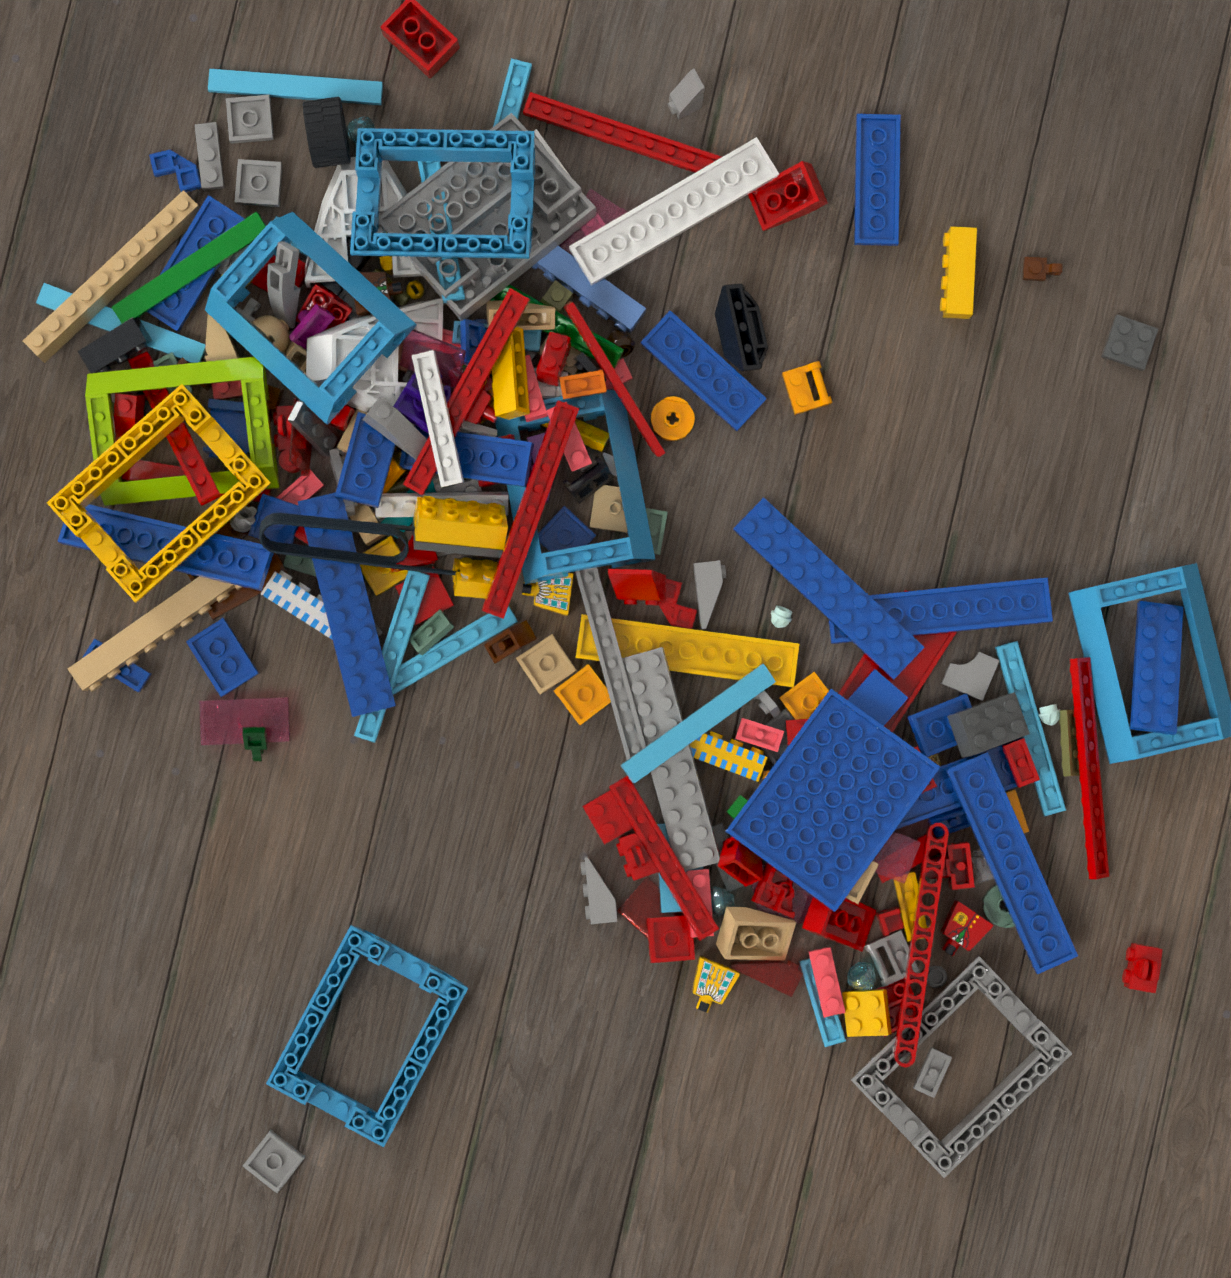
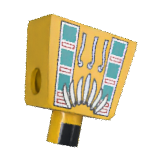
M568 573L567 577L525 584L524 582L522 595L534 596V606L568 616L574 574Z
M699 956L692 988L693 994L700 996L696 1008L708 1013L712 1002L722 1005L740 975L739 971Z

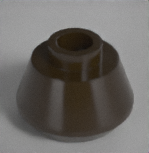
M621 330L613 331L607 338L608 341L624 349L621 358L631 354L635 347L634 340Z

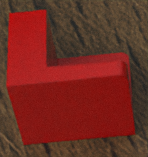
M897 906L876 912L878 923L884 936L904 928L900 916L901 911Z

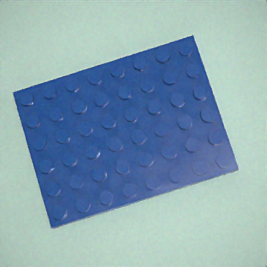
M830 689L730 824L726 833L833 912H836L940 769V766L837 692Z

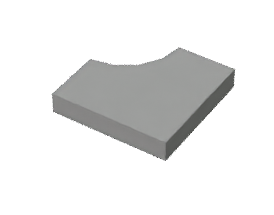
M978 652L974 659L966 664L957 665L949 663L941 684L983 701L1000 660Z

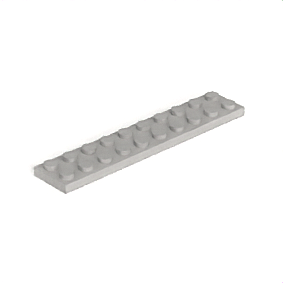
M663 647L622 658L646 746L683 721ZM689 744L651 771L671 848L685 871L718 863L720 859L719 848Z

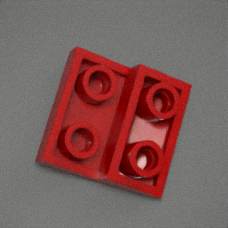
M316 282L299 313L303 310L310 311L315 304L320 305L330 311L335 317L325 329L328 330L344 323L353 308L336 294ZM297 315L295 321H297L298 323H300V320L298 319V315Z
M905 978L875 989H886L892 1034L897 1032ZM909 985V993L914 995L911 986ZM907 1006L905 1009L907 1017H914L917 1014L916 1006Z

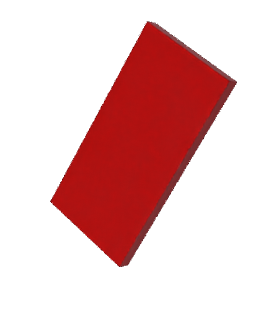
M957 632L913 636L925 648L894 680L864 653L838 694L848 700L868 675L876 669L908 697L904 704L884 725V727L893 732Z

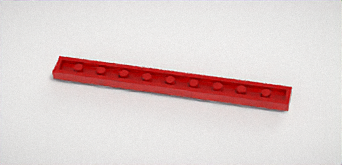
M532 92L529 93L523 110V115L694 173L722 158L701 149Z
M511 288L508 290L447 402L454 439L530 302L529 298ZM430 436L403 485L420 495L425 494L437 472Z
M559 400L556 402L482 608L483 612L502 619L505 617L579 408Z
M1090 657L1070 659V673L1078 747L1077 758L1080 770L1079 781L1082 793L1081 803L1084 816L1083 825L1086 838L1085 848L1088 861L1087 870L1089 879H1101L1109 877L1091 660Z

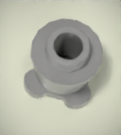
M245 506L230 520L231 527L238 532H248L251 525L255 522L254 515H256L257 510L254 507Z

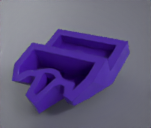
M414 373L393 407L409 422L429 434L416 373ZM448 385L443 387L446 403L451 397V388Z

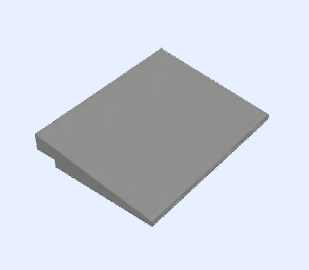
M512 113L490 129L496 131H528ZM535 139L533 230L529 259L458 257L461 278L445 290L439 282L436 262H441L439 270L443 278L446 279V277H456L457 265L454 260L445 259L442 261V257H406L441 298L443 295L446 299L450 294L456 293L459 287L463 285L465 300L454 302L447 300L446 303L459 320L463 321L597 215L596 207L582 193L581 187ZM448 162L379 216V225L386 233L431 234V230L435 234H442L447 230L443 204L448 202L446 214L451 219L453 232L450 234L508 235L509 240L508 215L511 209V163ZM444 191V192H445V199L442 200V194H441V192ZM437 195L440 196L439 200L435 198ZM435 219H441L443 222L437 223ZM447 265L455 267L451 273L443 272V268Z

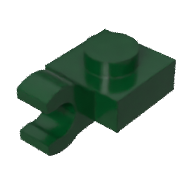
M243 727L242 735L245 750H252L253 761H262V754L264 750H267L268 746L266 727Z

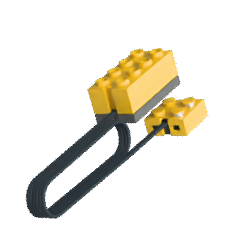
M432 496L417 497L412 526L272 513L261 521L259 539L263 548L276 554L452 575L454 596L486 599L498 562L487 559L483 561L472 560L467 557L454 558L452 570L400 565L397 563L403 561L409 552L408 538L401 530L412 531L414 549L501 558L508 524L505 506L498 503L483 504L472 500L465 502L457 501L453 498L436 499ZM282 524L390 535L400 538L404 542L405 547L398 555L381 556L275 542L268 539L264 531L269 526Z

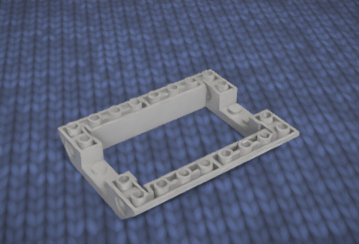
M980 956L971 962L923 1009L917 1047L979 989L1029 1041L1035 1050L949 1134L940 1141L883 1081L899 1066L894 1059L896 1036L851 1079L943 1178L961 1163L1072 1055L1071 1051L1019 1000ZM910 1027L902 1031L903 1039L909 1040L914 1035V1031ZM907 1050L901 1051L898 1055L899 1060L903 1062L910 1055V1052Z

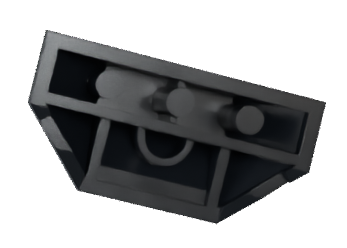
M743 284L722 286L714 313L723 354L741 371L759 370L762 368V363L768 350L759 306L745 290Z

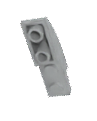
M281 241L277 245L275 263L268 264V297L275 317L285 321L288 327L294 328L300 288L294 285L299 249L286 241Z

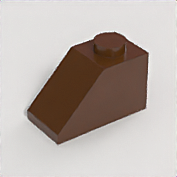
M527 620L510 627L484 644L495 664L526 647L537 638Z

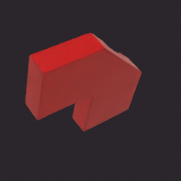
M666 579L665 602H659L662 612L670 626L692 629L697 610L678 605L677 600L682 583Z

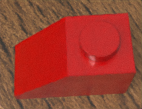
M412 535V539L408 541L409 552L407 557L397 564L420 567L433 564L438 558L436 551L414 549V536ZM391 568V573L403 571L401 569Z

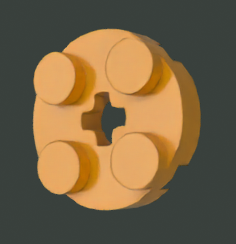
M671 396L664 398V400H661L654 406L651 413V425L654 432L660 438L667 441L684 439L691 432L694 425V412L691 406L680 397ZM671 413H675L676 418H679V421L675 422L674 425L669 424L670 421L666 420V417L671 416Z

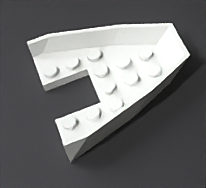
M351 157L350 164L337 165L322 200L314 230L347 262L346 237H351L352 214L356 212L358 176L355 171L356 157ZM382 161L379 216L408 194L388 161ZM378 224V233H386ZM309 256L307 257L305 264L306 288L311 287V283L335 281ZM392 256L394 278L422 276L406 256Z
M442 298L398 307L417 324L403 341L442 342ZM370 314L351 319L307 338L306 375L320 387L379 320ZM398 347L388 358L382 354L353 386L357 393L349 400L347 405L368 413L379 397L392 406L395 404L407 384L405 382H398Z

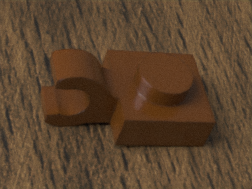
M1024 257L1023 280L1045 281L1046 275L1060 276L1063 264H1047V258Z

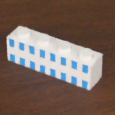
M282 570L280 573L275 571L261 592V595L332 639L322 596L319 594L316 598L309 593L311 589L301 582L299 585L291 582L292 577Z

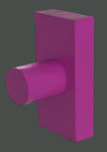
M315 304L310 311L303 310L299 313L298 319L300 324L290 334L289 338L292 342L307 350V338L323 332L335 317L330 311Z

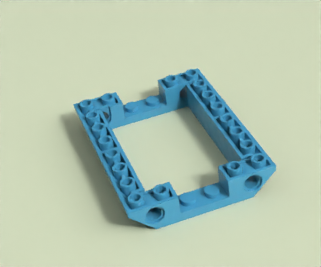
M358 128L355 171L358 176L356 212L352 214L350 255L530 258L535 183L534 131ZM382 161L511 163V209L508 215L509 240L508 235L378 233Z
M294 212L270 221L213 285L205 311L327 425L357 393L353 386L382 354L388 358L417 326L415 322ZM281 241H286L289 244L293 242L379 320L320 387L234 308L250 294L245 288L246 285L273 255L276 256L277 245Z
M607 390V393L563 400V396L544 399L546 410L554 407L558 400L579 408L576 418L583 417L584 421L597 419L598 416L605 415L628 537L542 553L536 528L522 567L525 584L567 577L569 572L606 565L616 568L655 560L627 410L615 390ZM525 416L511 420L498 417L495 423L498 437L512 434L515 440L521 441L519 431L541 429L540 424L549 423L550 419L548 416L526 422ZM507 485L514 522L526 487Z
M1197 563L1068 593L1083 656L1090 657L1094 702L1109 764L1140 759L1231 737V701ZM1180 590L1212 719L1190 722V724L1177 726V733L1175 735L1146 732L1132 737L1101 607Z
M350 925L266 1084L304 1105L308 1102L346 1122L345 1127L384 1147L463 1000L468 987L447 972L376 934ZM361 955L368 957L369 961L378 966L382 964L419 984V988L439 995L378 1112L300 1071Z

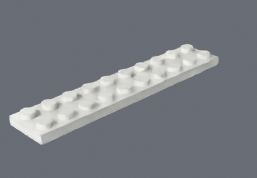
M756 137L569 246V249L592 286L779 176V173Z

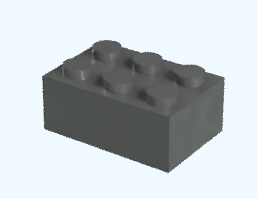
M1015 692L999 696L947 716L962 758L976 755L1030 734Z

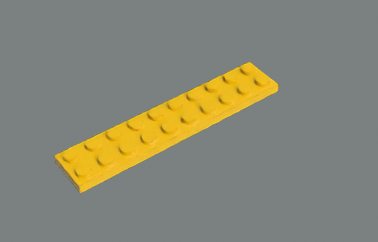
M582 614L576 658L600 661L588 617ZM611 618L622 658L663 647L670 671L740 680L755 668L764 664L776 681L772 685L794 687L800 645L798 643Z

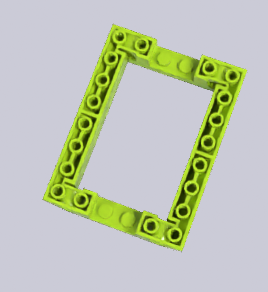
M255 357L87 374L85 398L93 460H96L116 442L112 418L114 416V403H112L111 394L179 387L181 384L193 386L241 381L250 459L271 482L266 489L280 488L275 444H272L267 405L269 393L265 366ZM230 471L210 473L220 494L226 493L237 482H240ZM186 475L122 482L121 476L100 494L104 506L196 496Z

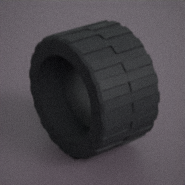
M331 97L304 101V123L313 167L322 168L350 164V148L341 98Z

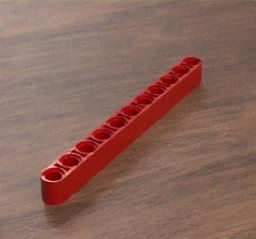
M942 823L930 825L925 839L894 1048V1059L902 1067L911 1066L916 1059L949 835L947 827ZM934 827H940L943 830V837L941 839H935L932 836V829ZM931 849H937L940 853V858L936 862L929 859L928 854ZM928 871H933L937 875V879L933 884L928 883L925 879ZM926 893H930L934 898L930 906H925L922 902V896ZM923 915L930 918V925L927 928L920 927L918 922L919 918ZM918 938L926 939L927 946L924 950L916 948L915 942ZM916 960H921L924 964L923 970L919 973L914 972L912 969V964ZM914 982L920 985V992L916 995L910 994L908 989L909 985ZM907 1006H916L917 1014L914 1017L906 1016L905 1009ZM905 1028H912L914 1031L913 1037L909 1040L903 1039L902 1031ZM903 1050L910 1052L911 1057L907 1062H901L898 1058L899 1053Z

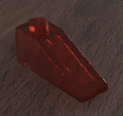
M790 960L787 963L783 961L732 962L730 965L731 968L790 997L793 996L803 975V972L799 970L800 965Z

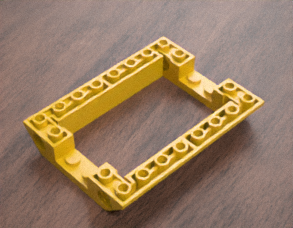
M181 384L53 496L47 504L68 528L83 540L107 567L108 573L132 600L137 603L265 490L271 482L200 402ZM186 420L187 424L203 439L240 482H237L139 569L85 507Z

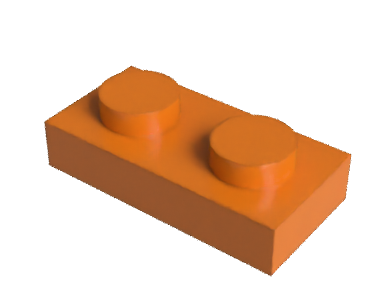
M603 370L559 377L563 400L607 393Z

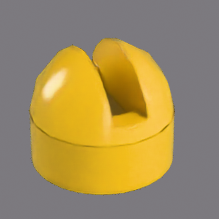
M412 281L407 285L406 292L411 299H419L424 294V288L420 282ZM412 285L416 286L417 290L419 291L418 294L414 293V290L411 287Z

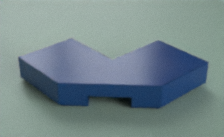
M172 150L149 154L155 177L176 173L181 192L202 188L199 170L194 163Z

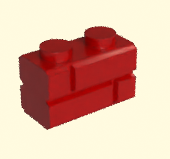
M549 332L536 369L537 381L553 386L559 385V377L563 374L568 359L567 356H569L571 351V338L569 336Z

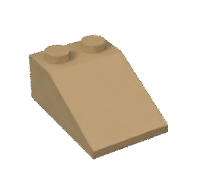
M726 907L716 946L724 959L785 960L796 922L795 920L747 907Z

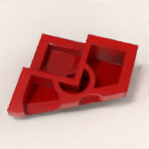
M766 863L763 870V880L758 882L751 901L794 919L795 912L792 909V898H794L793 881Z

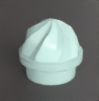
M776 606L775 610L771 611V622L777 628L786 627L792 620V611L782 606Z
M1057 704L1039 708L1040 714L1038 715L1043 723L1055 725L1060 719V709L1058 710Z

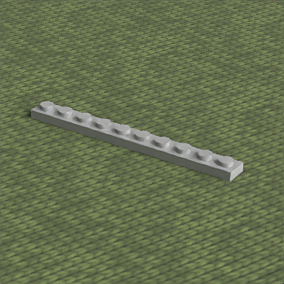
M596 567L575 571L624 752L628 760L644 749L646 744L598 569Z

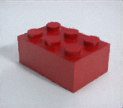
M405 0L380 27L383 36L430 79L460 48L458 39L416 0Z

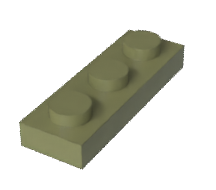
M1060 710L1059 724L1061 727L1060 745L1062 747L1063 776H1080L1074 710Z

